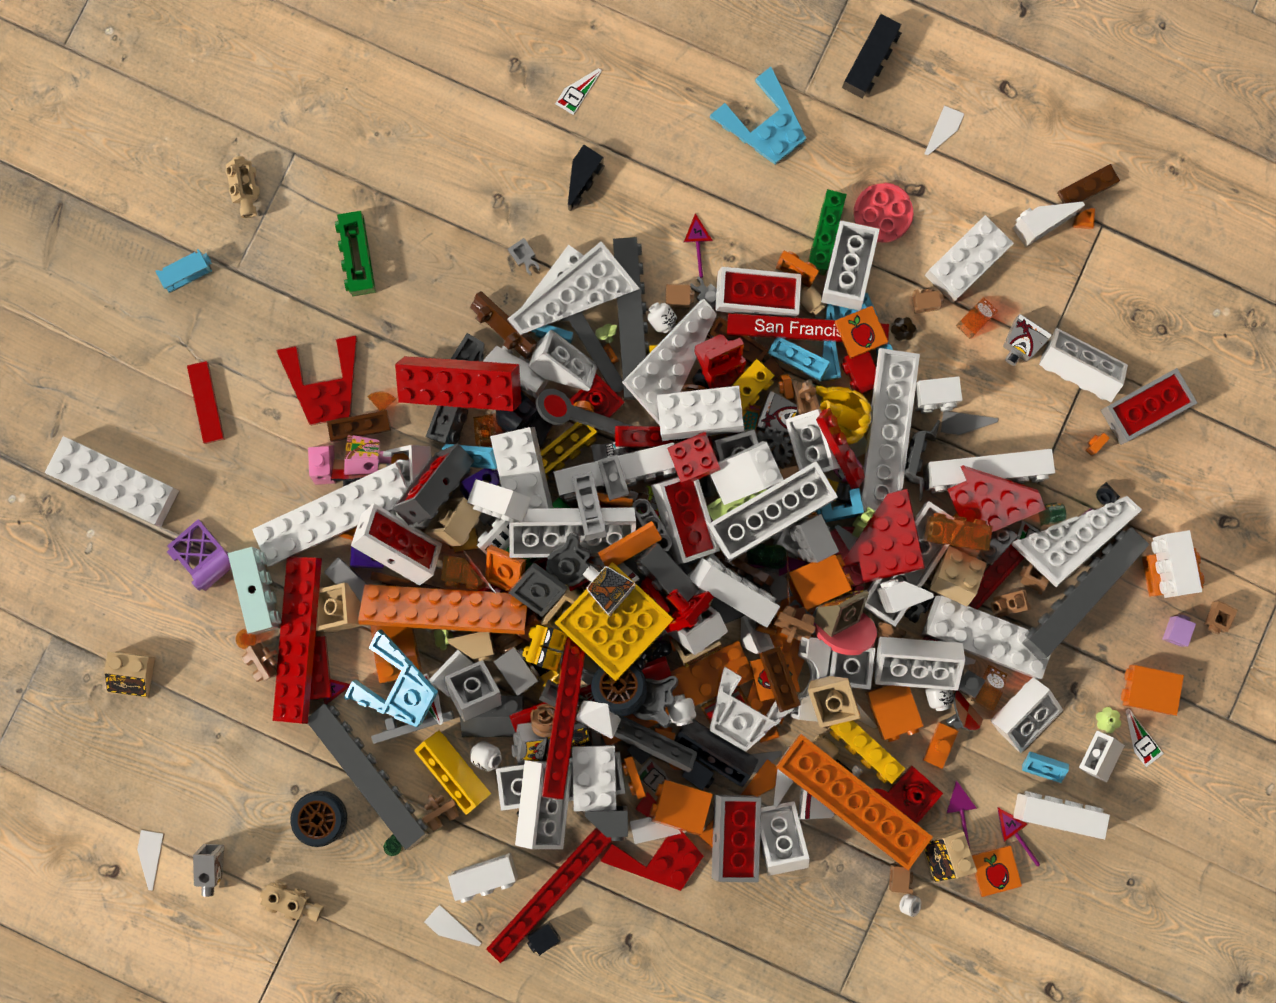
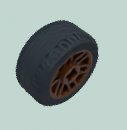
M634 663L617 681L599 667L593 676L591 690L595 702L608 704L611 713L622 717L636 712L644 703L647 695V683L642 670Z
M314 791L301 797L292 809L290 816L292 831L297 839L305 845L312 847L329 845L336 841L346 828L348 819L346 807L342 800L331 792ZM317 816H319L320 818L322 817V820H321V821H318V820H316V817H317Z

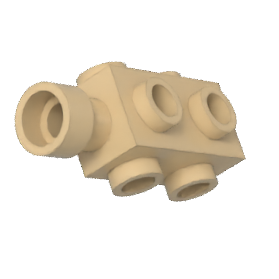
M234 157L232 161L226 164L229 193L232 203L241 204L239 209L241 218H252L257 216L256 207L253 206V202L258 199L260 189L255 185L254 180L256 169L252 167L251 161L245 160V157Z
M275 881V883H270L263 887L260 898H262L260 905L266 906L265 910L272 913L281 912L285 914V918L293 921L302 918L303 915L309 916V919L318 922L324 906L317 903L314 905L308 903L310 897L305 896L306 891L295 888L294 891L287 889V884L281 881ZM272 894L276 896V902L270 899ZM291 902L296 904L295 909L290 908Z

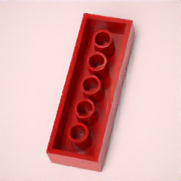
M404 356L395 364L398 403L514 411L522 403L519 364Z

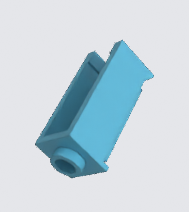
M197 249L198 253L194 252L162 268V271L156 270L155 272L163 288L167 289L170 293L212 272L209 266L212 262L207 253L203 254Z

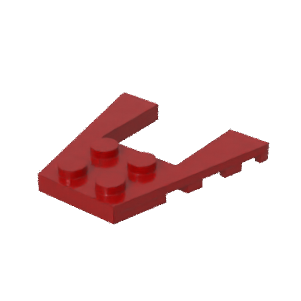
M356 335L336 339L342 378L304 385L298 348L295 346L276 350L309 425H318L331 420L351 417L354 364L356 361Z
M646 792V797L641 799L635 809L646 817L652 818L650 810L652 804H656V800L649 792ZM679 830L681 834L668 836L664 839L647 866L613 843L601 859V862L681 891L704 855L682 830Z

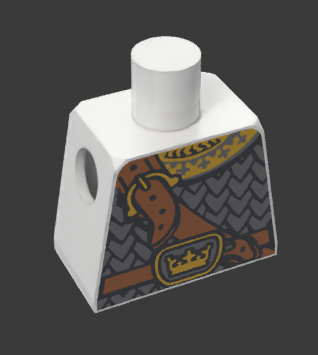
M590 565L583 573L591 581L586 588L587 591L609 617L636 587L633 581L607 566L601 572H598Z

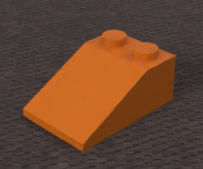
M370 625L372 640L376 632L382 629L423 674L414 628ZM374 652L379 683L396 681L401 670Z

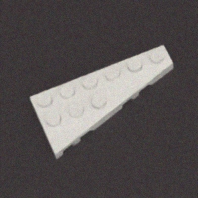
M600 242L507 320L522 335L640 288L605 245Z
M705 299L700 300L622 382L659 426L657 395L681 392L697 358L694 352L695 346L705 341L717 315Z
M1126 496L1116 500L1114 503H1108L1099 509L1088 511L1079 517L1076 516L1048 527V529L1039 533H1033L1024 539L1013 541L1012 546L1055 587H1058L1139 515L1142 509Z

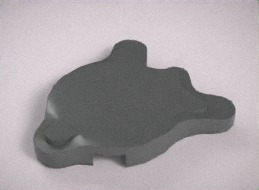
M570 533L566 543L554 549L548 556L546 571L569 587L580 583L586 578L583 573L590 565L598 572H601L603 568L600 565L587 561L591 556V551L580 546L579 536L576 533Z
M669 676L664 680L646 678V699L641 707L632 714L642 720H655L662 727L667 728L671 724V718L665 711V708L675 705L672 692L678 686V679L675 676Z

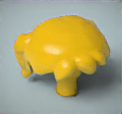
M817 386L816 393L823 397L819 409L822 411L830 408L833 415L837 418L841 431L846 436L848 445L862 439L871 423L872 408L868 400L861 393L855 390L851 391L848 387Z

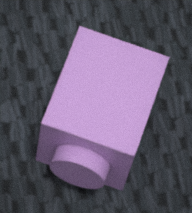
M1181 614L1170 617L1162 640L1180 647H1188L1196 623L1191 622V618Z

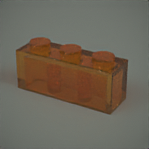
M934 513L933 516L927 517L924 541L989 551L993 526L987 525V521L975 520L972 523L966 522L967 518L954 516V519H947L945 514Z

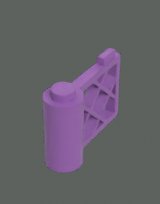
M199 519L167 545L169 548L167 553L174 561L179 560L193 578L192 584L199 591L201 589L207 591L231 570L228 552ZM200 527L203 531L202 539H192L193 531ZM180 542H187L186 553H179L175 547ZM192 542H201L200 554L191 553ZM206 543H213L217 547L211 554H204ZM190 556L200 557L199 565L194 569L189 565Z

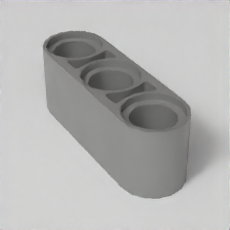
M646 499L636 500L632 508L635 509L638 529L652 521L662 538L660 541L666 544V549L663 550L668 553L672 546L671 538L651 504ZM636 507H643L646 513H638Z
M338 557L324 573L336 585L348 583L361 602L364 585L368 584Z

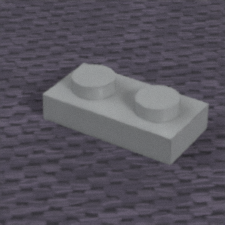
M618 455L597 460L609 501L629 495Z

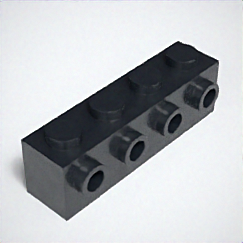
M883 14L879 15L849 71L842 89L862 99L866 93L870 94L875 85L872 82L874 77H879L884 68L881 65L883 60H888L893 51L890 48L892 43L897 44L902 34L899 31L902 24Z
M692 719L693 723L682 725L674 741L698 752L697 760L743 788L752 776L759 760L711 732L709 728Z

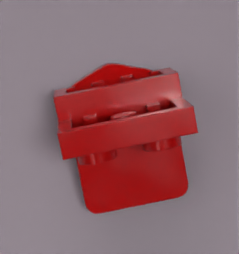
M720 334L695 346L694 352L703 369L702 373L709 388L731 387L739 376L744 373L746 360L742 356L744 342L741 338L728 341L724 335Z

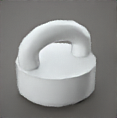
M905 894L900 901V911L908 916L915 917L921 909V899L915 895Z

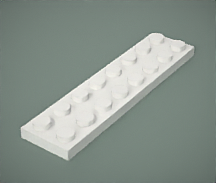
M880 348L878 351L871 406V423L868 429L863 468L865 478L861 483L860 491L864 511H866L867 507H870L876 512L887 494L903 490L920 354Z
M393 463L252 529L261 552L265 554L267 567L273 566L357 527L361 514L374 503L388 512L394 510L392 507L407 490L408 486L398 463Z

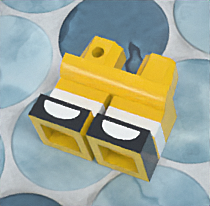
M540 625L531 627L529 638L532 639L530 647L524 648L522 655L526 658L527 662L557 672L562 653L550 650V648L563 651L567 635L563 631Z

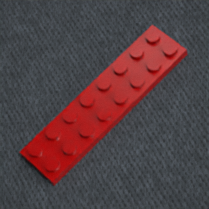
M289 557L286 561L272 721L308 724L322 558Z

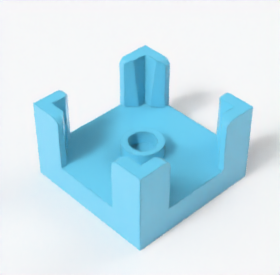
M859 488L849 491L851 504L845 503L846 508L845 505L833 507L832 510L831 503L817 510V514L822 515L825 523L858 517L864 513Z

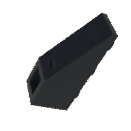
M586 145L581 147L572 161L568 196V210L570 211L573 207L577 208L583 199L581 197L584 191L588 192L594 183L592 181L596 174L599 176L605 167L603 165L604 157Z

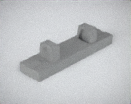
M592 472L572 476L586 541L607 537Z
M453 711L442 714L443 722L455 719ZM427 712V719H424L420 726L415 727L408 724L397 728L394 717L385 719L387 730L373 735L371 738L373 744L436 725L438 722Z

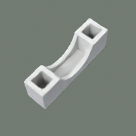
M810 636L809 639L802 637L799 644L798 656L808 664L810 680L805 690L798 694L801 705L795 707L790 713V717L798 720L818 722L809 696L808 687L810 681L828 676L830 671L829 658L832 653V647L819 640L818 637Z

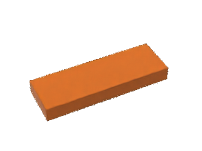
M651 521L601 550L598 554L605 566L608 567L612 562L617 566L662 540Z

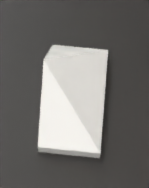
M748 616L741 618V647L755 654L775 648L769 634L755 630V620Z
M585 700L582 702L575 719L611 739L621 721L618 715L610 712L608 704Z

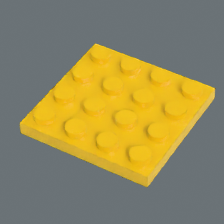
M613 562L608 566L612 570L631 580ZM636 583V587L610 617L586 589L555 622L571 640L615 681L625 673L667 626L674 621Z

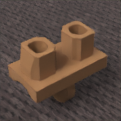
M812 380L803 382L792 381L793 394L799 414L819 409L816 388L813 386Z
M1026 589L993 597L994 602H991L992 611L998 617L1031 610V606L1027 601Z
M786 606L784 611L777 617L774 625L783 628L781 633L788 635L786 641L791 643L793 638L799 641L802 637L809 639L815 630V626H813L814 617L804 614L802 619L798 620L794 618L797 610Z
M261 643L246 648L247 652L242 656V659L248 666L255 663L258 668L253 672L256 682L267 680L277 675L275 667L277 662L274 659L278 654L276 650L270 652L267 646L263 648Z
M431 794L428 796L430 802L424 805L427 811L431 808L435 810L422 817V819L434 832L443 826L438 817L443 812H445L449 821L454 820L460 815L456 806L457 803L451 799L440 806L439 803L445 800L444 797L440 795L435 798Z

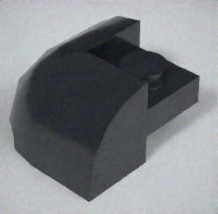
M522 391V403L514 411L496 410V422L504 433L528 428L527 425L539 414L536 405Z

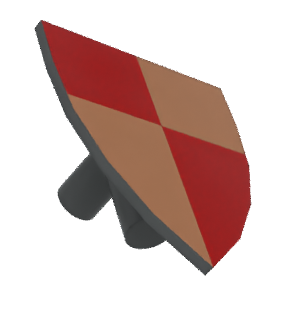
M955 690L953 702L956 714L946 720L949 726L954 725L957 729L962 727L968 731L979 729L983 718L964 696Z

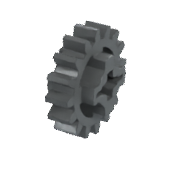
M766 428L765 433L760 430L757 434L758 443L762 441L767 442L770 449L775 446L771 453L778 468L780 466L784 469L786 463H790V457L794 454V451L791 450L793 449L792 443H788L790 436L784 437V431L780 434L777 433V428H774L773 432Z

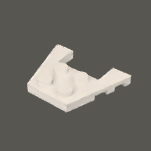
M724 667L710 731L746 752L766 735L765 733L774 725L776 726L783 717L790 714L794 708L779 712L776 700L766 716L731 696L742 677Z

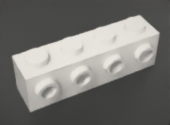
M568 245L524 305L584 255Z
M476 479L467 503L474 505V510L513 523L514 519L522 522L528 512V504L531 498Z

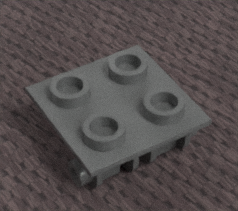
M1003 527L973 541L978 544L977 546L981 547L978 556L982 558L983 562L987 563V566L989 564L992 566L1013 541L1017 539L1018 535L1008 527Z

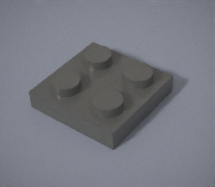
M533 563L510 589L509 594L543 617L565 593L567 586L536 563Z

